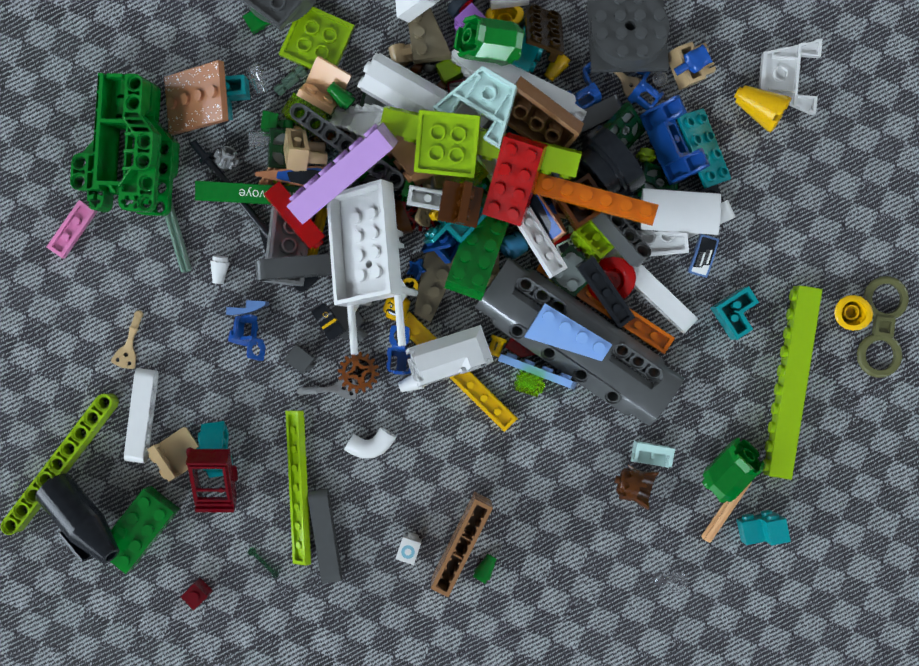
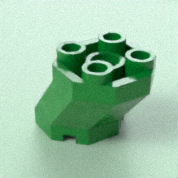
M472 15L465 17L463 23L466 24L463 28L459 27L456 31L454 48L459 51L457 54L461 58L504 66L512 64L514 60L517 61L521 57L525 31L517 23Z
M736 437L703 472L704 479L702 483L704 487L712 491L721 503L726 501L732 502L752 480L763 471L765 464L763 460L759 462L758 457L760 454L758 450L747 440L739 441L740 438Z

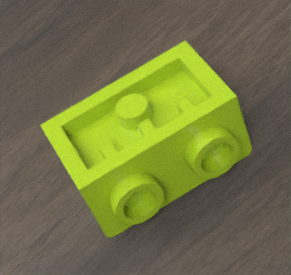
M592 221L577 231H573L570 236L572 243L582 250L586 258L593 255L597 262L615 248Z

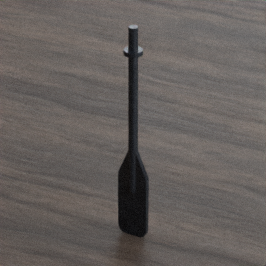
M193 140L190 145L200 156V164H206L220 182L231 183L212 160L214 155L211 152L206 153L200 144ZM238 203L259 228L266 252L269 226L260 219L248 203ZM318 277L304 278V286L294 287L298 291H306L317 282Z

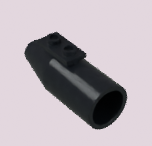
M69 474L56 475L39 488L35 496L36 501L60 528L61 532H59L58 536L81 563L95 558L101 563L106 564L119 554L120 550L105 516Z

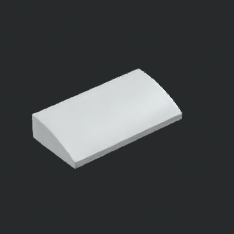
M642 189L641 200L658 204L659 206L653 226L638 222L640 230L719 235L721 217L720 193Z

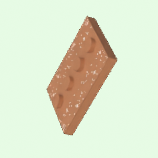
M216 60L164 77L169 134L177 135L229 121L224 61Z

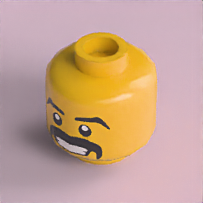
M394 297L386 298L383 306V311L386 313L385 316L396 321ZM407 298L403 301L404 318L407 316L410 307V300Z

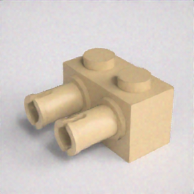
M693 41L678 46L668 53L669 65L679 91L699 83L706 78V75L716 71L715 66L709 68L714 65V62H712L695 74L688 69L680 75H676L674 68L684 63V54L701 46L694 47Z
M286 128L283 150L287 170L296 172L307 171L309 163L327 165L328 155L325 152V142L308 141L306 130Z

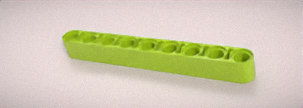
M101 394L95 398L3 519L1 531L4 534L12 535L23 531L41 508V505L35 499V491H38L47 482V475L53 478L56 475L68 473L118 407L119 399L115 394ZM105 398L109 399L110 403L108 407H106L104 404ZM94 413L98 416L97 422L93 420ZM82 429L86 431L85 437L81 434ZM71 444L74 446V452L70 451ZM59 459L63 463L62 468L58 465ZM24 506L27 507V513L24 512ZM12 521H14L16 528H13Z

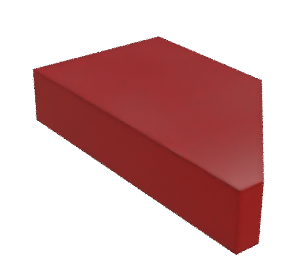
M510 338L505 346L520 358L536 355L513 338Z

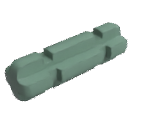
M298 65L294 72H290L281 80V84L278 83L274 86V91L279 96H282L286 92L285 90H289L296 84L300 77L303 78L307 71L302 65Z

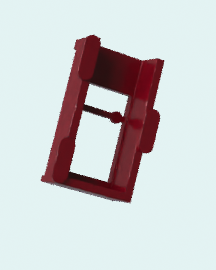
M187 448L186 465L194 498L195 512H234L237 501L235 481H238L237 467L232 465L230 449ZM197 469H222L225 488H201ZM202 492H226L227 497H202Z

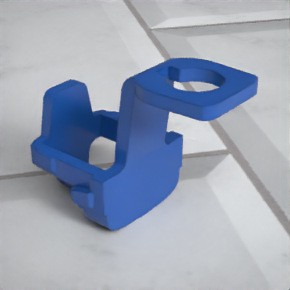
M590 62L584 66L582 77L587 87L575 94V104L583 110L601 102L602 98L599 88L594 82L592 83L588 75L591 73L589 69Z
M637 72L643 75V77L627 100L630 103L636 102L642 108L648 110L653 108L665 93L663 91L659 93V91L646 82L650 72ZM646 91L655 100L650 104L640 94Z
M251 314L236 316L233 330L229 332L228 341L247 346L248 358L263 361L266 347L263 339L257 338V316ZM246 323L252 324L250 336H244V325ZM257 343L260 348L259 355H255L252 351V347L257 345Z
M392 325L389 335L392 348L388 347L387 369L396 375L410 374V368L409 371H406L407 358H411L410 354L406 355V346H398L397 340L394 338L397 326ZM405 326L406 345L410 340V328ZM392 356L397 357L396 370H391Z

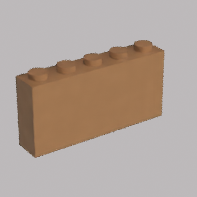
M476 492L473 493L432 575V590L449 597L493 509L490 499Z

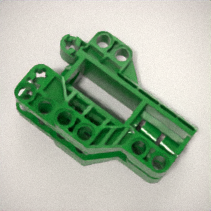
M98 73L94 140L82 153H77L73 156L70 184L74 189L87 193L89 208L103 213L109 212L113 207L114 195H119L118 204L121 209L144 216L163 217L171 212L173 179L178 174L180 144L159 123L160 88L138 74ZM120 131H126L124 133L123 178L121 181H117ZM133 138H135L134 149H132ZM169 147L168 153L165 154L166 149ZM132 155H134L133 165L131 166ZM167 166V167H168L167 172L164 173V169H165V167ZM161 183L166 184V191L164 193H160L158 190ZM133 200V204L127 205L126 201ZM160 202L165 204L163 212H158L157 210ZM143 204L151 206L149 208H145Z

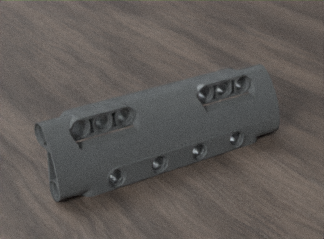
M509 257L486 289L482 301L479 300L475 305L476 309L491 318L492 324L562 373L572 376L571 379L624 415L629 416L632 414L648 426H651L662 414L684 381L683 376L665 365L662 357L535 270L523 269L521 265ZM515 288L543 306L546 303L610 342L612 346L604 359L599 361L525 338L524 335L542 307ZM617 358H619L620 360H622L623 362H625L626 364H628L629 366H631L632 368H634L636 371H638L639 373H641L642 375H644L645 377H647L648 379H650L652 382H650L649 380H647L646 378H644L643 376H641L640 374H638L636 371H634L633 369H631L630 367H628L627 365H625L624 363H622L621 361H619Z

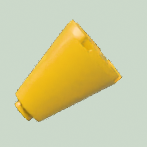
M747 85L743 88L739 87L734 95V98H736L735 103L770 133L775 129L792 100L789 96Z

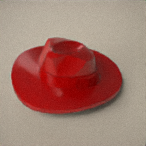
M608 257L598 262L620 296L625 299L635 286L636 274L634 268L625 259L620 257ZM587 284L588 290H589L590 294H591L597 301H599L598 298L596 297V295L593 293V291H592L591 288L589 287V285Z

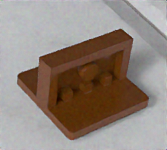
M448 180L444 181L437 220L476 228L484 189L473 186L472 182L464 181L457 183Z

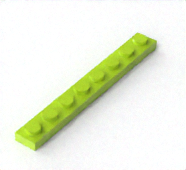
M304 410L285 411L292 560L293 564L306 566L311 564L305 418Z

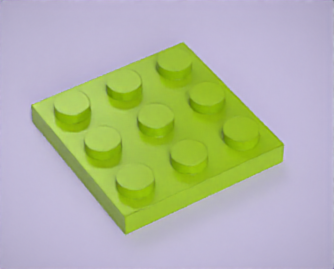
M312 7L307 14L292 22L279 51V56L310 70L317 56L338 66L355 29V25Z
M419 110L414 172L475 178L481 116Z

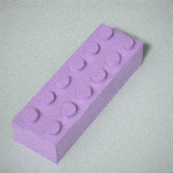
M375 123L363 134L365 136L364 139L360 136L348 147L349 152L346 149L333 160L335 164L332 162L327 164L318 173L320 177L317 174L304 185V188L302 186L289 198L291 202L287 205V208L302 225L396 146L399 141L384 123L379 126Z

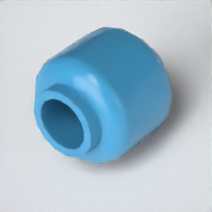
M513 231L504 236L500 250L505 257L516 259L527 252L528 243L521 232Z

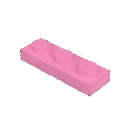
M79 200L53 236L47 248L65 259L97 211L90 209L89 205Z

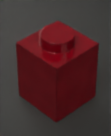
M199 578L180 597L194 611L213 590Z

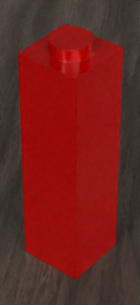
M280 181L264 193L265 198L308 249L312 247L317 249L324 243L322 239L325 235L311 219L302 225L287 208V205L291 202L289 200L291 195Z

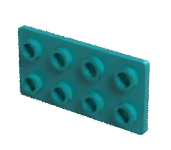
M696 110L679 117L677 121L689 152L692 153L697 149L703 148L710 164L709 167L698 173L703 187L708 188L730 180L729 170L705 110Z
M485 183L474 185L483 189L487 187ZM482 207L480 208L477 226L486 217V215L482 214ZM438 220L439 223L435 228L430 227L424 235L426 237L422 241L424 243H434L447 230L459 243H462L475 228Z

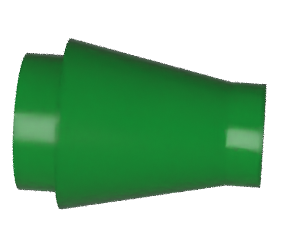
M335 82L326 90L340 109L343 108L345 111L356 100L351 92L340 87Z
M487 554L475 568L473 577L486 584L491 579L497 559Z

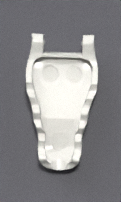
M366 103L363 107L358 104L355 107L350 106L346 111L336 107L329 123L338 129L345 130L358 137L361 136L364 139L365 136L363 134L375 123L378 126L381 124L384 107Z

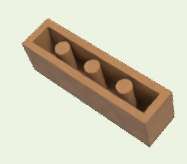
M396 135L399 142L386 155L390 160L392 158L395 159L393 163L399 171L403 169L404 173L402 174L408 183L413 182L415 186H420L435 174L414 172L416 145L413 142L404 141V137Z

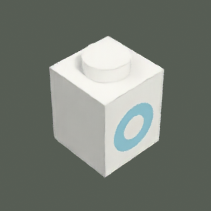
M411 532L403 534L396 555L397 560L414 565L422 542L419 535Z

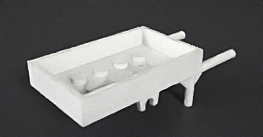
M379 179L345 189L327 204L334 305L347 307L351 355L359 354L355 312L360 305L370 306L372 301L394 297L398 346H406L403 301L407 295H418V290L406 287L401 279L399 249L404 248V244L399 241V237L403 236V232L397 229L393 183Z

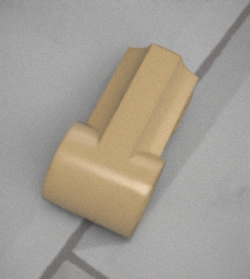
M398 43L388 48L391 60L403 67L413 62L411 44Z

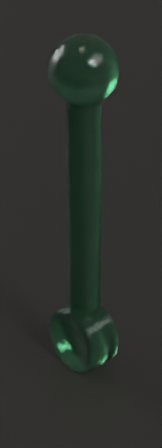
M252 547L248 550V554L254 556L271 573L273 578L279 576V572L274 571L256 553L255 548Z

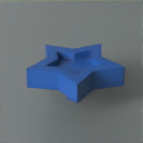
M421 258L416 262L409 261L410 269L407 272L408 275H413L417 281H419L421 274L427 271L423 267V259Z

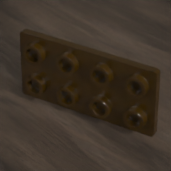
M537 4L526 5V43L544 49L547 52V61L555 63L558 54L563 55L565 52L562 17L555 10L548 11Z

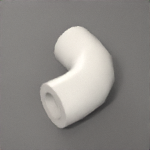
M382 427L379 428L376 435L370 440L362 439L353 434L344 450L362 459L375 458L384 454L389 449L396 436Z

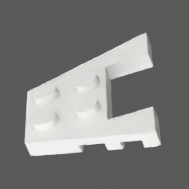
M823 39L763 52L761 54L758 89L789 96L792 98L789 106L809 115L816 114L818 96L798 95L801 57L820 58Z

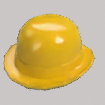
M520 6L493 10L490 7L486 11L485 17L519 24L523 20L524 11Z
M849 295L840 299L834 311L838 324L852 331L867 327L873 318L872 306L867 300L856 295Z

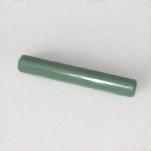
M161 202V206L164 211L165 204ZM172 202L171 212L165 216L180 271L186 273L190 272L192 267Z

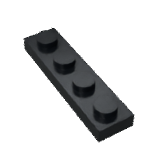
M590 255L576 265L584 280L619 329L635 318L593 255Z

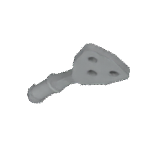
M352 379V384L357 385V382ZM340 380L335 385L328 387H317L315 385L313 387H300L297 389V393L301 396L333 392L347 399L354 400L357 397L355 389L351 390L353 395H350L348 385L345 386V390L342 389L344 380Z

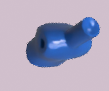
M702 44L700 47L684 54V63L674 68L677 76L688 69L695 74L713 61Z

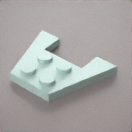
M481 66L434 105L433 109L437 112L455 113L461 103L465 104L493 121L483 139L500 149L510 118L517 86L486 67Z

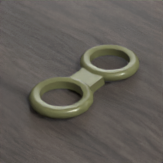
M882 276L872 280L865 289L863 298L869 302L873 310L872 334L862 340L857 350V362L860 368L869 376L876 378L887 377L895 373L900 367L902 349L898 341L893 338L896 318L906 311L909 303V294L905 285L897 278ZM882 284L892 285L897 289L900 297L898 307L886 314L878 311L872 300L875 289ZM878 340L889 344L893 351L891 364L883 370L873 369L866 360L867 348L871 343Z

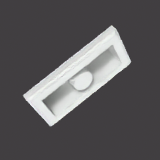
M410 185L406 205L439 211L442 191Z

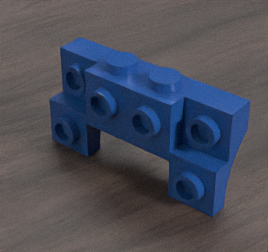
M675 95L639 115L669 185L677 184L710 166L703 148L697 149L692 153L689 152L675 121L687 113L679 95Z

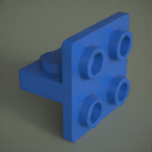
M446 230L434 243H425L421 250L423 253L434 251L447 264L452 262L460 243Z

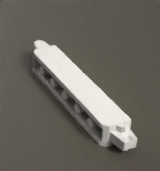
M455 49L452 51V63L461 67V72L466 78L471 76L481 66L486 67L513 84L522 76L581 122L584 120L587 112L575 104V95L512 64L501 66L495 63L468 60L459 57L457 54L459 51Z

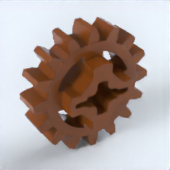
M359 352L358 356L351 355L352 358L345 356L346 362H340L343 368L338 369V373L342 374L338 379L344 380L342 387L348 385V392L355 389L356 394H358L360 389H362L363 393H366L365 388L367 387L372 390L371 383L377 384V380L374 377L379 376V373L375 372L379 366L373 365L375 359L369 360V354L363 357L362 352ZM359 361H364L368 365L363 366L359 363ZM352 363L351 370L346 372L348 365ZM358 368L360 371H364L361 373V377L353 375ZM372 373L369 381L365 383V377ZM353 379L358 382V385H354L348 380Z

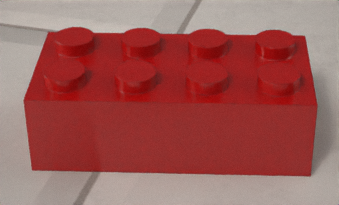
M510 132L504 136L483 208V215L517 226L523 224L547 144Z

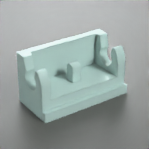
M634 441L631 462L669 468L673 464L675 448Z

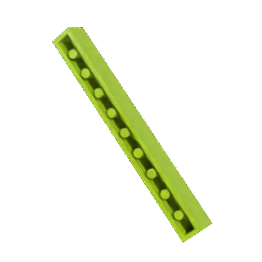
M387 105L383 108L381 124L384 123L395 137L396 135L404 137V141L415 143L419 113ZM480 127L477 155H481V159L493 161V158L498 159L500 149L483 139L488 129ZM541 142L547 144L540 173L551 175L553 172L558 173L559 177L564 179L576 178L582 151Z
M799 285L793 286L789 293L791 303L790 308L786 312V319L788 321L787 327L783 331V338L785 340L784 346L780 350V357L782 359L781 365L777 368V376L779 377L778 383L774 387V395L776 396L775 402L771 406L772 421L768 424L769 439L765 443L766 458L763 460L765 464L763 474L767 476L792 480L823 289Z

